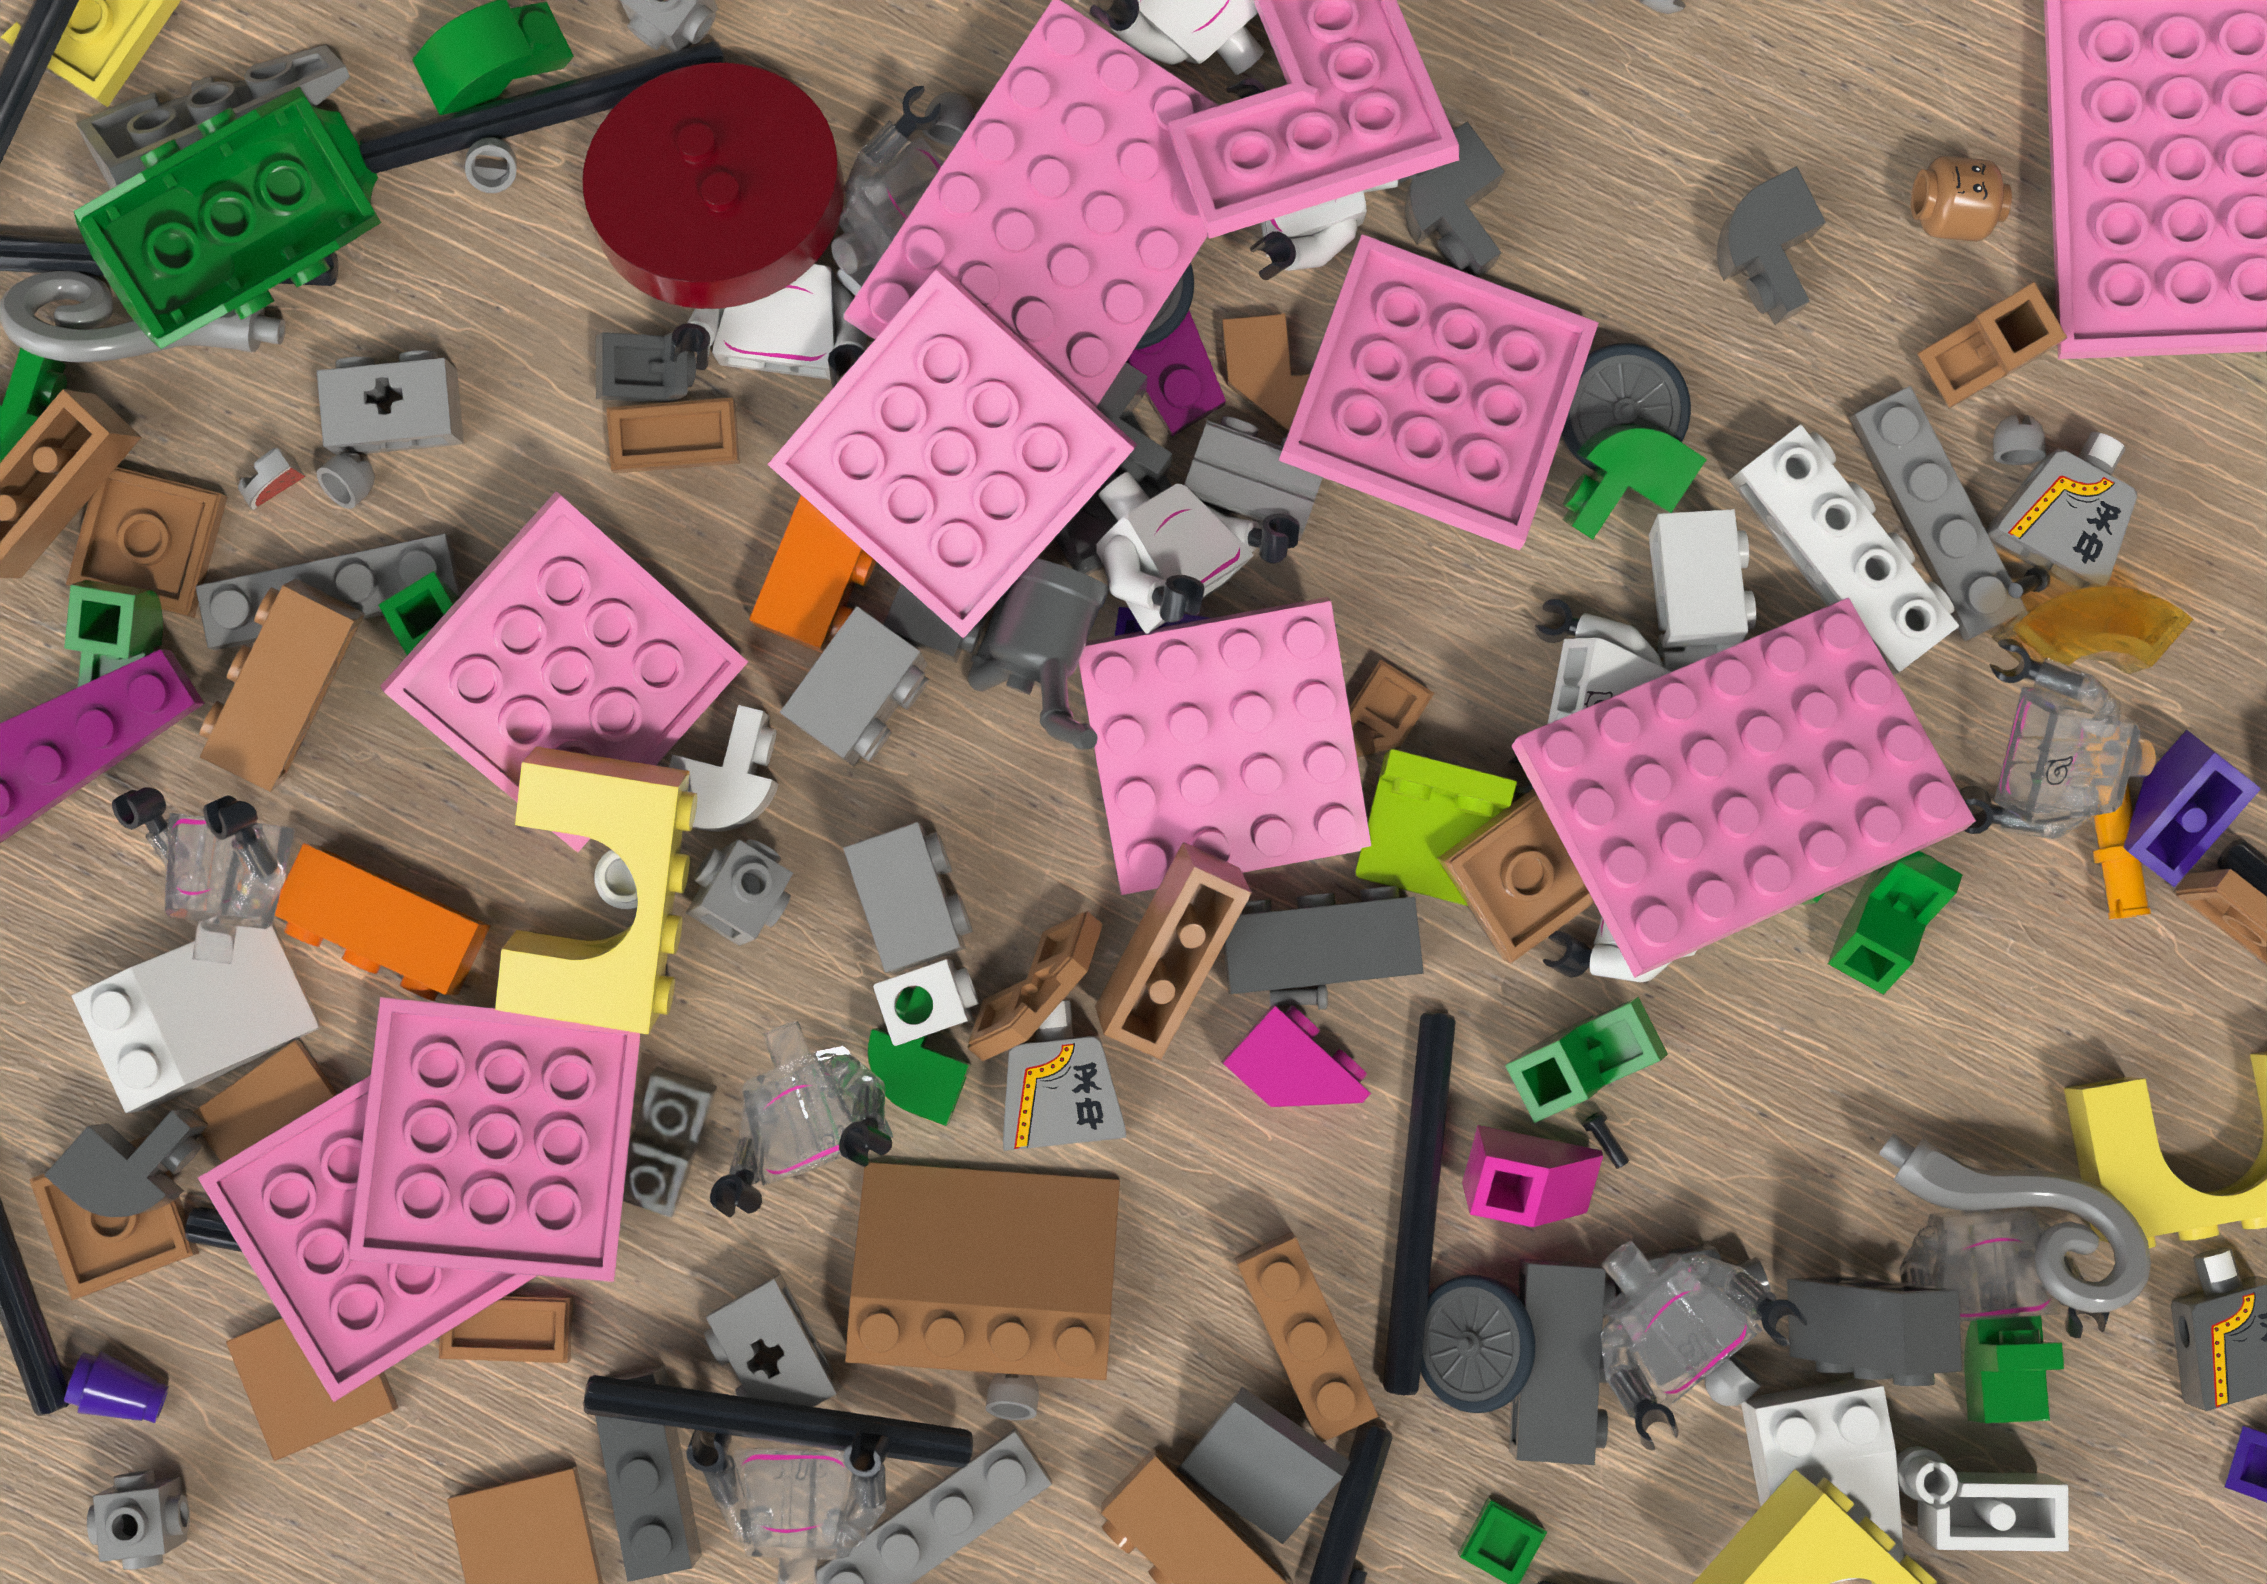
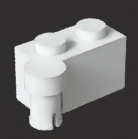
M1735 509L1658 514L1649 533L1659 631L1666 630L1665 634H1660L1658 638V655L1660 658L1664 657V661H1661V667L1673 672L1742 643L1748 633V629H1754L1756 604L1753 592L1744 591L1741 569L1748 567L1749 543L1746 531H1737Z
M1921 1446L1908 1447L1897 1456L1899 1490L1912 1499L1918 1500V1537L1935 1549L2069 1551L2068 1484L2046 1473L1954 1472L1940 1455L1929 1448Z

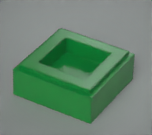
M1488 1497L1463 1542L1458 1555L1460 1558L1506 1584H1519L1547 1531L1545 1528Z

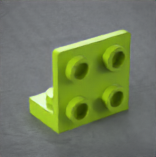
M1390 749L1384 755L1368 818L1371 846L1363 847L1359 853L1355 869L1356 877L1390 887L1398 886V889L1469 907L1437 858L1504 809L1510 807L1517 781Z

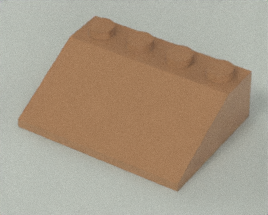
M869 1162V1165L864 1167L850 1293L845 1362L1106 1380L1120 1179Z

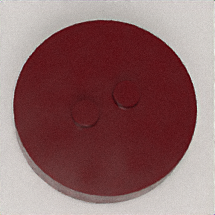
M706 63L679 68L662 74L633 90L609 112L597 129L586 154L582 178L583 196L587 212L601 248L616 271L634 287L655 299L673 305L697 309H720L752 303L766 298L796 281L814 265L829 246L836 233L844 206L845 188L843 172L833 133L820 108L803 90L789 80L758 67L735 63Z

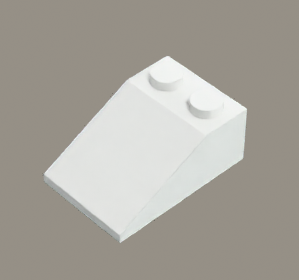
M268 912L132 966L71 995L125 1113L151 1110L322 1028Z
M1854 1378L1750 1397L1741 1403L1760 1507L1794 1469L1815 1486L1825 1477L1855 1504L1847 1512V1515L1857 1524L1865 1516L1868 1517L1896 1543L1888 1553L1898 1563L1904 1558L1896 1448L1883 1385L1871 1379ZM1848 1578V1579L1838 1580V1581H1835V1582H1840V1581H1845V1580H1851V1579H1856V1578Z

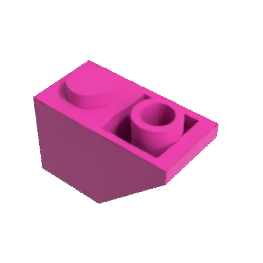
M1293 1005L1285 1013H1282L1276 1006H1271L1221 1061L1222 1064L1270 1107L1363 1103L1371 1094L1360 1084L1367 1076V1073L1340 1048L1331 1057L1312 1039L1320 1030Z
M1477 1125L1462 1180L1470 1215L1529 1227H1536L1585 1214L1589 1208L1603 1159L1602 1150Z

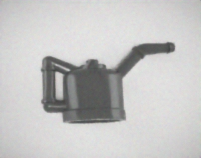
M1036 558L995 603L997 604L978 652L971 658L973 664L967 679L969 685L974 690L983 692L1007 681V687L1027 695L1031 694L1034 685L1041 687L1042 711L1040 713V724L1046 732L1056 740L1073 744L1079 750L1095 747L1098 736L1089 724H1080L1073 719V713L1069 709L1067 679L1074 673L1099 610L1105 603L1109 587L1103 582L1079 571Z

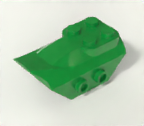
M300 87L271 100L240 118L237 117L232 107L197 126L203 136L202 139L182 150L175 138L140 157L146 170L73 211L77 226L93 259L128 314L157 347L163 349L232 310H235L240 320L252 315L275 301L269 289L288 278H291L295 287L298 288L330 269L324 259L326 256L382 223L371 206L373 188L379 177L366 168L360 152V146L339 111H326L312 106Z

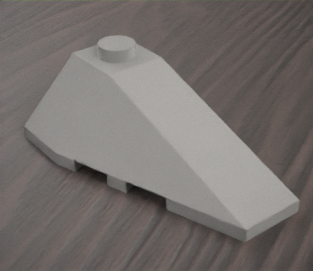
M327 45L255 64L246 71L244 75L245 80L230 83L226 81L214 82L213 77L204 78L192 82L191 89L193 92L188 96L160 103L156 93H150L133 98L79 121L76 125L108 186L112 189L146 170L140 157L174 138L181 150L203 138L197 127L198 125L232 107L237 117L240 118L297 87L301 88L308 102L316 107L350 76L341 60Z

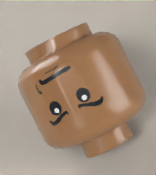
M1939 156L1930 164L1927 170L1922 169L1919 171L1911 193L1912 216L1915 220H1920L1921 226L1927 235L1936 238L1974 242L1984 240L1992 233L1997 222H2004L2007 219L2012 203L2011 187L2009 184H2003L2001 171L1993 161L1954 156Z

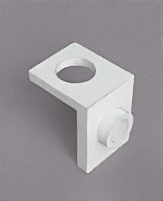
M945 959L876 983L873 986L894 1046L972 1021L973 1016L969 1007L979 1004L967 968L956 970L954 961L950 959ZM915 985L926 989L933 1000L931 1015L920 1024L904 1022L898 1016L895 1009V1001L898 994L908 986Z

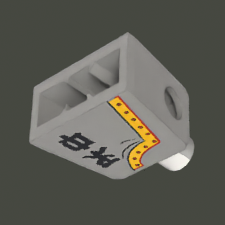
M2091 432L2078 457L2062 449H2057L2048 454L2035 466L1985 529L1992 544L2034 567L2040 566L2045 568L2050 576L2085 595L2105 588L2110 580L2137 499V491L2133 487L2111 476L2126 449L2125 446L2106 434Z
M1064 1000L1035 1031L1036 1042L1021 1043L1009 1049L1003 1130L1004 1151L1126 1138L1124 1119L1100 1035L1074 1038L1070 1000Z

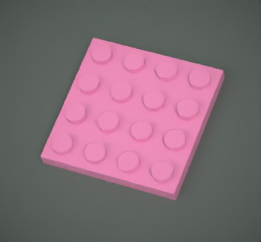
M1362 234L1278 461L1520 551L1526 541L1599 322Z
M939 267L923 283L767 465L964 639L1128 457L1137 444L947 272Z
M555 491L380 687L385 694L518 802L522 761L536 746L657 765L743 669L748 661ZM552 831L576 852H579L590 840L589 837Z
M1329 597L1156 628L1148 634L1144 631L1086 642L1078 663L1089 723L1098 736L1094 750L1121 895L1159 888L1183 842L1239 867L1242 873L1361 851L1364 847L1371 846L1332 603Z
M380 997L348 1259L614 1282L641 1033L498 1011L495 1008Z
M371 1075L198 1177L333 1402H336L537 1277L535 1275L348 1259Z

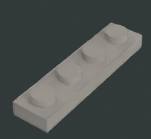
M1911 386L1853 414L1849 419L1933 582L1947 594L1954 606V612L1951 613V616L1959 624L1958 630L1963 640L1967 641L2027 611L2021 597L2013 598L2009 595L2008 587L2013 582Z
M446 534L198 585L196 586L207 647L215 651L255 642L262 625L254 622V618L265 595L271 587L280 591L282 585L295 578L364 612L363 619L382 616L383 613L378 604L433 571L460 598L462 593L451 538Z
M1015 1428L972 1458L967 1467L958 1468L806 1575L803 1582L804 1584H912L1051 1486L1052 1479Z

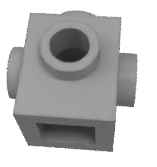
M620 0L630 20L627 28L651 48L658 50L663 45L671 52L690 48L692 44L700 42L710 30L718 10L715 0H668L662 2L663 0Z
M749 839L746 843L737 840L722 848L721 852L713 848L707 854L695 874L694 881L700 884L701 887L688 907L686 914L738 946L755 940L764 924L772 927L778 921L791 897L784 889L793 872L778 864L781 860L778 853L755 840Z
M153 1470L114 1476L115 1485L93 1496L94 1505L90 1506L87 1514L88 1537L93 1545H98L99 1562L122 1559L124 1570L141 1569L162 1564L163 1554L168 1553L187 1541L190 1511L187 1498L182 1493L181 1477L155 1480V1472ZM133 1517L136 1519L138 1523V1531L136 1534L134 1532Z

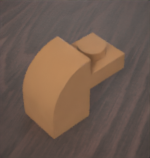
M2033 282L1980 313L1970 323L1917 353V357L1946 406L1950 409L2045 354L2068 337L2037 285Z

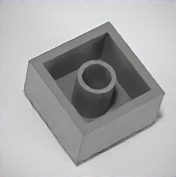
M856 606L780 713L853 767L861 757L870 762L884 746L892 732L885 724L899 705L908 710L926 687L929 679L925 677V672L923 671L928 664L919 650Z
M917 822L843 848L885 973H896L966 949L962 935L971 933L973 930L961 896H958V894L948 896L941 875L952 872V868L940 835L938 836L937 832L928 835L926 829Z

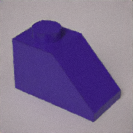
M2186 729L2144 777L2123 848L2175 887L2261 788Z

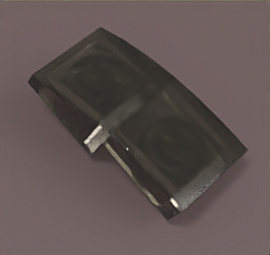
M656 1066L650 1075L634 1132L629 1138L623 1202L672 1218L691 1169L717 1086Z

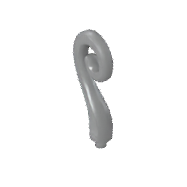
M73 271L44 272L30 276L13 285L0 300V323L8 338L27 352L58 361H109L179 346H209L253 353L259 348L261 341L280 345L285 336V321L283 319L266 317L264 308L240 320L235 310H232L160 349L145 335L134 320L111 327L99 328L109 321L112 316L113 297L103 281L94 276ZM70 299L82 302L75 305L58 306L54 312L56 326L45 323L34 315L40 307L55 300Z
M1894 1133L1879 1153L1880 1156L1900 1169L1893 1181L1929 1203L1960 1211L2015 1207H2051L2078 1215L2095 1226L2110 1243L2115 1260L2113 1270L2109 1275L2097 1282L2085 1281L2076 1277L2068 1270L2064 1261V1255L2069 1251L2081 1255L2095 1252L2099 1246V1237L2093 1230L2082 1224L2069 1221L2055 1224L2048 1228L2038 1240L2034 1256L2036 1274L2045 1289L2064 1305L2089 1313L2110 1312L2128 1305L2140 1295L2148 1282L2151 1259L2148 1240L2141 1226L2132 1213L2119 1200L2092 1183L2055 1172L1973 1168L1946 1154L1924 1138L1914 1148Z

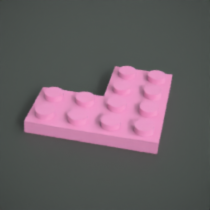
M1254 0L1287 85L1168 122L1170 138L1209 239L1459 161L1458 141L1397 0Z

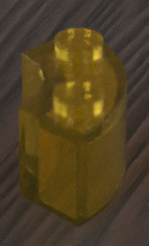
M2099 586L2067 592L2033 606L2004 624L1991 638L1997 643L2003 639H2015L2022 643L2030 659L2043 663V666L2059 672L2078 659H2089L2107 662L2124 673L2131 674L2152 667L2194 619L2172 603L2150 593L2123 587ZM2007 651L2018 662H2020V654H2018L2017 652Z

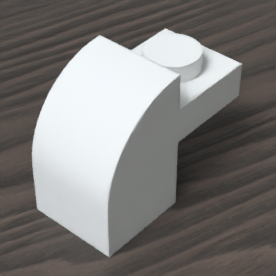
M738 705L722 767L672 755L669 768L690 771L687 792L697 793V809L693 828L716 832L737 829L756 819L771 803L779 784L771 779L755 776L758 764L768 766L776 739V729L768 727L770 716L764 711Z

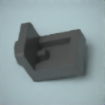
M602 332L596 335V399L670 403L687 395L688 387H692L696 375L695 353L693 351L682 352L677 357V361L672 362L670 360L672 332L665 336Z

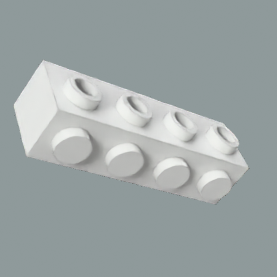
M1800 424L1740 470L1729 481L1827 606L1846 598L1851 600L1891 673L1895 675L1959 627V624L1951 616V613L1954 612V606L1947 594L1934 582L1926 584L1911 564L1915 561V557L1906 542L1895 532L1891 531L1887 534L1874 518L1872 513L1876 511L1875 505L1866 491L1853 481L1848 484L1833 465L1836 462V456L1824 438L1814 431L1808 434Z

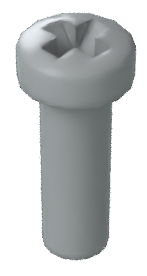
M1326 984L1318 985V989L1270 990V1005H1318V1010H1326L1328 1006Z

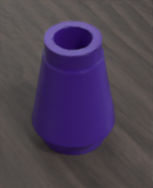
M103 1351L98 1356L83 1352L73 1371L64 1402L78 1406L77 1413L138 1421L146 1420L156 1423L165 1403L169 1386L158 1383L152 1377Z

